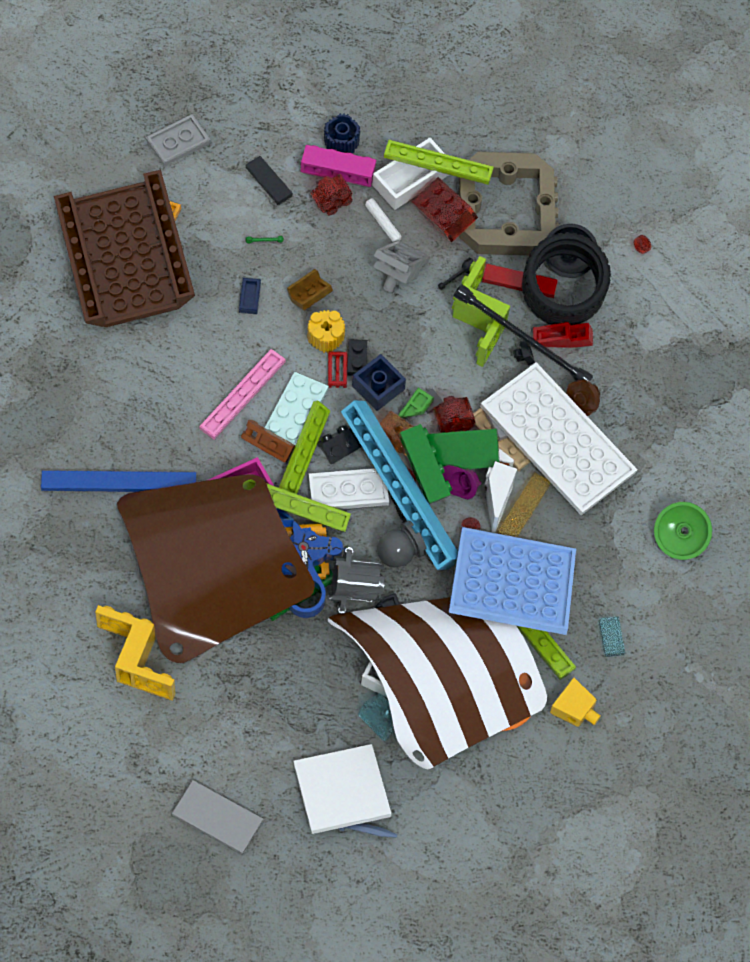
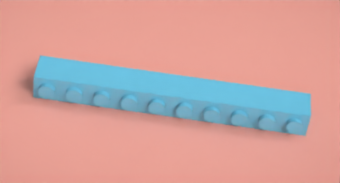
M354 400L341 413L406 520H410L414 524L411 528L415 533L420 532L427 548L425 551L436 569L449 570L457 562V549L367 402Z

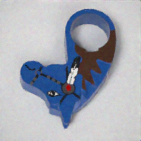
M294 521L293 535L290 539L310 572L315 587L321 594V599L312 608L305 609L293 605L289 609L298 617L310 618L322 611L326 601L325 587L314 566L322 564L326 559L333 561L334 556H342L343 544L336 537L319 536L311 530V527L301 528ZM286 562L282 565V573L287 578H294L296 576V568L292 563Z

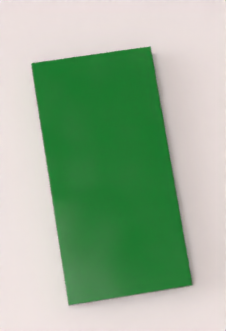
M498 429L429 434L430 446L433 445L437 452V456H435L437 463H441L443 467L451 465L462 469L493 468L495 461L500 463Z

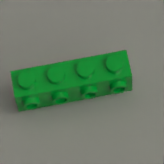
M419 424L398 434L420 489L429 505L449 497L452 488L449 481H445L442 475L444 469L441 463H437L435 458L437 452L435 447L429 444L428 438L430 437L426 427L423 428Z

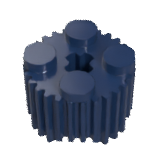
M339 113L335 118L332 117V120L329 119L325 123L324 142L326 149L353 154L357 146H359L360 126L355 120H352L349 114L345 115L343 113L341 115Z

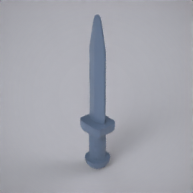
M365 823L339 828L341 831L348 828L380 837H397V834Z

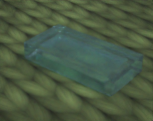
M619 616L600 618L599 625L605 657L624 655L625 649Z

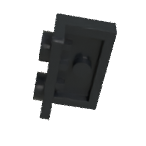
M346 424L337 428L335 434L331 435L329 433L321 437V442L317 443L318 447H322L330 464H334L362 447L350 426Z

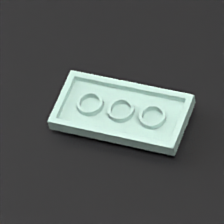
M294 372L265 428L296 446L313 401L322 403L329 386Z

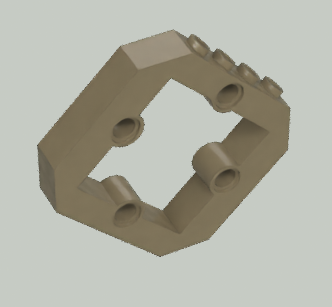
M477 152L469 160L493 166L491 177H498L499 181L504 185L513 184L516 178L538 179V196L535 212L539 215V231L519 230V227L513 222H506L502 225L501 230L475 229V214L479 213L481 209L482 195L475 190V181L459 177V238L477 254L529 256L533 248L538 246L540 241L544 240L553 229L559 226V223H555V218H558V207H555V203L558 201V192L554 190V187H557V176H554V169L536 153Z

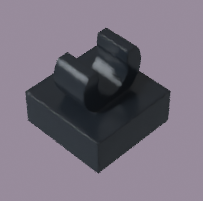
M525 340L520 341L521 349L513 350L514 358H516L517 362L525 360L528 365L534 364L535 360L531 346Z

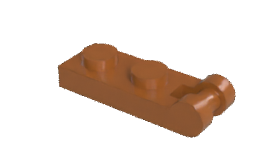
M248 420L246 424L247 429L243 431L241 438L286 463L295 445L260 426L256 421ZM253 431L258 433L256 437L252 435Z

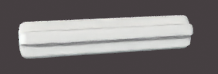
M372 198L367 200L365 206L392 242L400 241L401 234L376 201Z

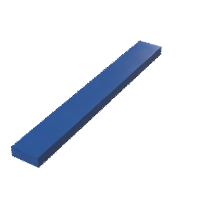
M42 471L41 491L140 492L195 483L196 472Z

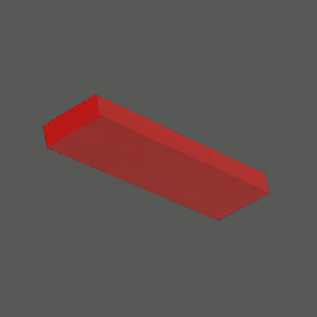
M486 264L482 282L522 291L524 272ZM536 275L537 284L541 292L546 297L554 298L558 280Z

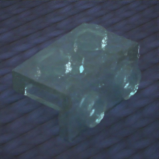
M380 693L366 701L358 712V716L383 741L388 740L391 734L395 732L389 702Z

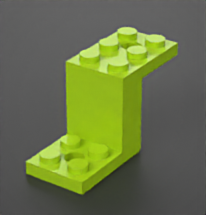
M479 256L476 262H472L469 269L470 274L464 276L461 284L469 288L477 300L501 315L502 318L504 317L507 321L510 305L477 291L483 279L486 259ZM453 297V300H455L452 305L454 310L453 317L486 333L484 338H480L475 355L477 356L476 364L483 367L505 327L489 317L488 314L486 315L478 307L476 308L474 305L466 304Z

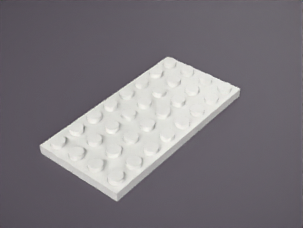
M537 362L480 404V407L580 515H583L637 472L635 466Z

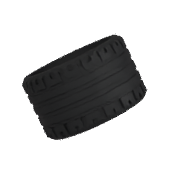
M566 232L565 234L558 233L551 235L549 238L546 237L538 243V246L533 248L523 273L522 293L525 295L524 300L528 308H531L532 313L536 317H540L542 321L551 325L569 322L570 325H576L586 322L593 317L594 313L598 312L604 302L611 281L609 261L606 254L601 251V247L594 241L592 242L590 238L584 237V235ZM558 255H570L579 258L592 270L595 277V291L588 299L579 304H557L548 299L541 292L537 284L536 271L540 265L547 259Z

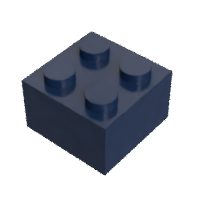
M382 354L356 372L352 379V387L376 411L403 392L406 385V378Z

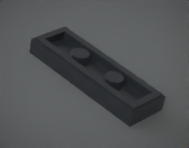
M261 156L246 164V169L277 205L292 197L293 193Z

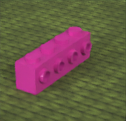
M315 145L305 146L301 160L302 173L371 187L373 173L376 170V159L357 156L352 153L338 152L334 149H324Z

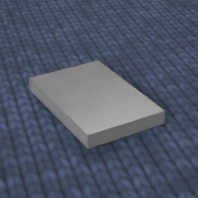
M193 114L146 137L147 143L163 166L211 143L210 138Z

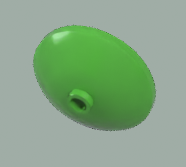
M677 502L664 508L658 515L654 526V535L658 546L668 556L679 560L692 559L702 554L710 544L712 523L707 513L698 505L690 502ZM683 527L688 528L687 534L682 533Z

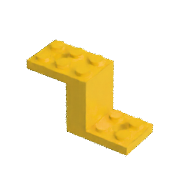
M98 605L95 611L97 627L127 637L115 665L117 682L173 701L175 696V680L168 674H158L152 669L144 667L156 640L154 624L148 619L135 618L127 612H117L110 606L102 607Z

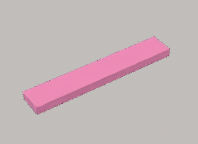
M270 349L199 426V429L215 440L284 365L286 359Z

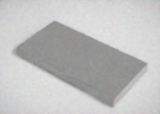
M192 780L172 813L173 817L242 855L263 822V818Z

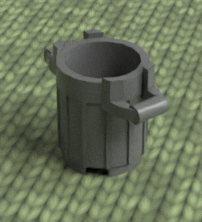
M348 545L343 548V556L333 557L335 564L332 576V592L329 591V599L331 601H338L337 610L340 613L346 612L347 599L371 602L380 601L381 598H379L378 594H383L385 577L380 575V569H385L384 565H379V563L351 560L353 549Z

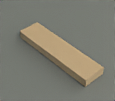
M482 408L468 417V420L477 430L492 429ZM509 437L498 440L499 449L514 460L513 467L518 472L531 462Z

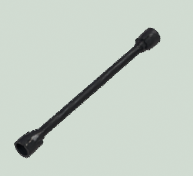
M463 284L457 288L453 296L459 301L466 304L469 303L476 306V308L478 307L482 312L484 311L493 320L519 336L523 341L525 340L529 345L531 344L532 347L552 359L556 364L558 363L562 368L564 367L573 376V379L591 381L593 378L592 374L581 368L573 367L567 361L557 356V354L551 352V350L549 351L545 346L543 347L534 338L477 300L469 288Z

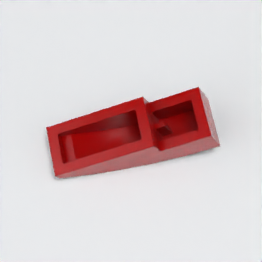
M569 322L533 327V338L541 343L543 347L574 348L593 346V329L589 323L570 325Z

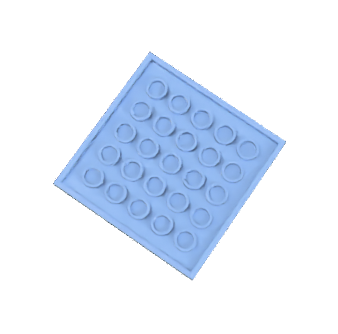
M462 527L449 613L567 635L576 549Z

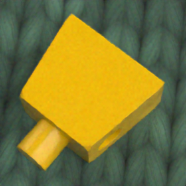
M575 678L571 680L554 702L550 711L552 715L577 727L585 719L595 725L601 717L600 714L592 710L596 704V698Z

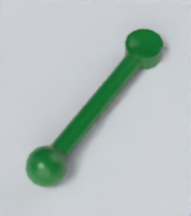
M283 236L276 238L246 237L245 240L246 243L277 241L282 243L284 238Z

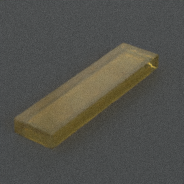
M537 473L533 474L497 534L512 537L519 536L551 483L548 479Z

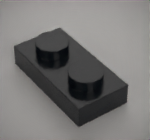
M349 339L347 376H353L367 365L368 340Z

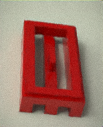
M328 352L329 388H332V386H335V388H339V386L347 388V352ZM332 356H336V381H332ZM340 356L343 357V381H339Z

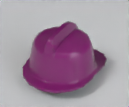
M451 465L443 467L444 473L442 475L445 481H449L452 488L450 494L467 500L476 495L482 481L479 480L475 471Z

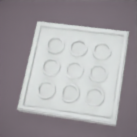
M372 744L293 761L311 834L391 817V810Z

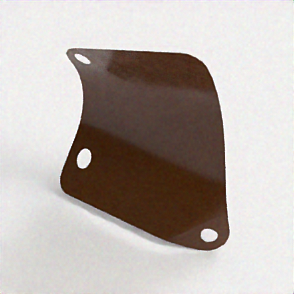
M238 475L133 492L122 496L117 502V508L129 533L142 573L158 645L163 655L172 662L185 663L219 643L307 599L314 591L315 584L313 578L281 521L268 486L264 479L257 475ZM251 479L256 482L255 486L250 490L243 488V483ZM289 562L295 566L296 576L294 578L284 576L282 573V565ZM173 643H180L183 646V652L180 655H174L170 651V646Z

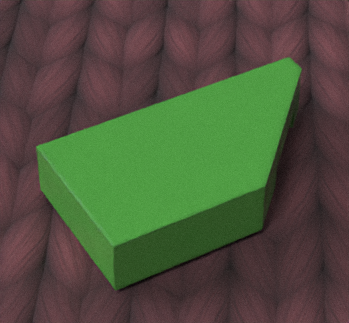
M418 387L398 416L402 419L424 414L433 402L434 397Z

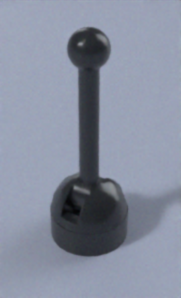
M470 257L466 259L462 264V270L444 283H439L438 288L440 290L445 289L447 284L464 272L470 274L469 269L474 260Z

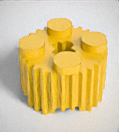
M323 310L320 313L314 312L308 322V343L312 344L316 349L319 348V351H323V353L333 352L334 349L340 347L345 337L344 320H342L343 318L340 317V313L337 311L329 312V310Z

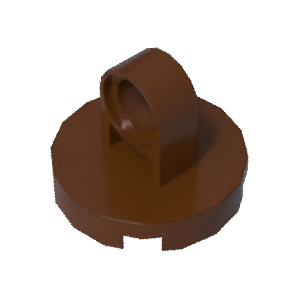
M584 379L570 383L567 386L566 394L587 416L595 413L600 403L598 387Z

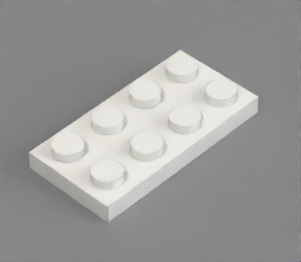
M375 468L309 474L311 500L336 509L389 505L388 488Z

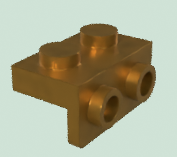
M316 269L287 288L291 302L304 311L333 291L332 286L320 278L319 272Z

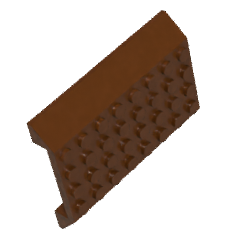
M161 169L144 173V182L76 199L73 198L72 192L54 196L86 324L107 328L178 310L195 296Z

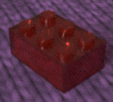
M439 177L412 201L417 210L451 243L478 218L471 206Z

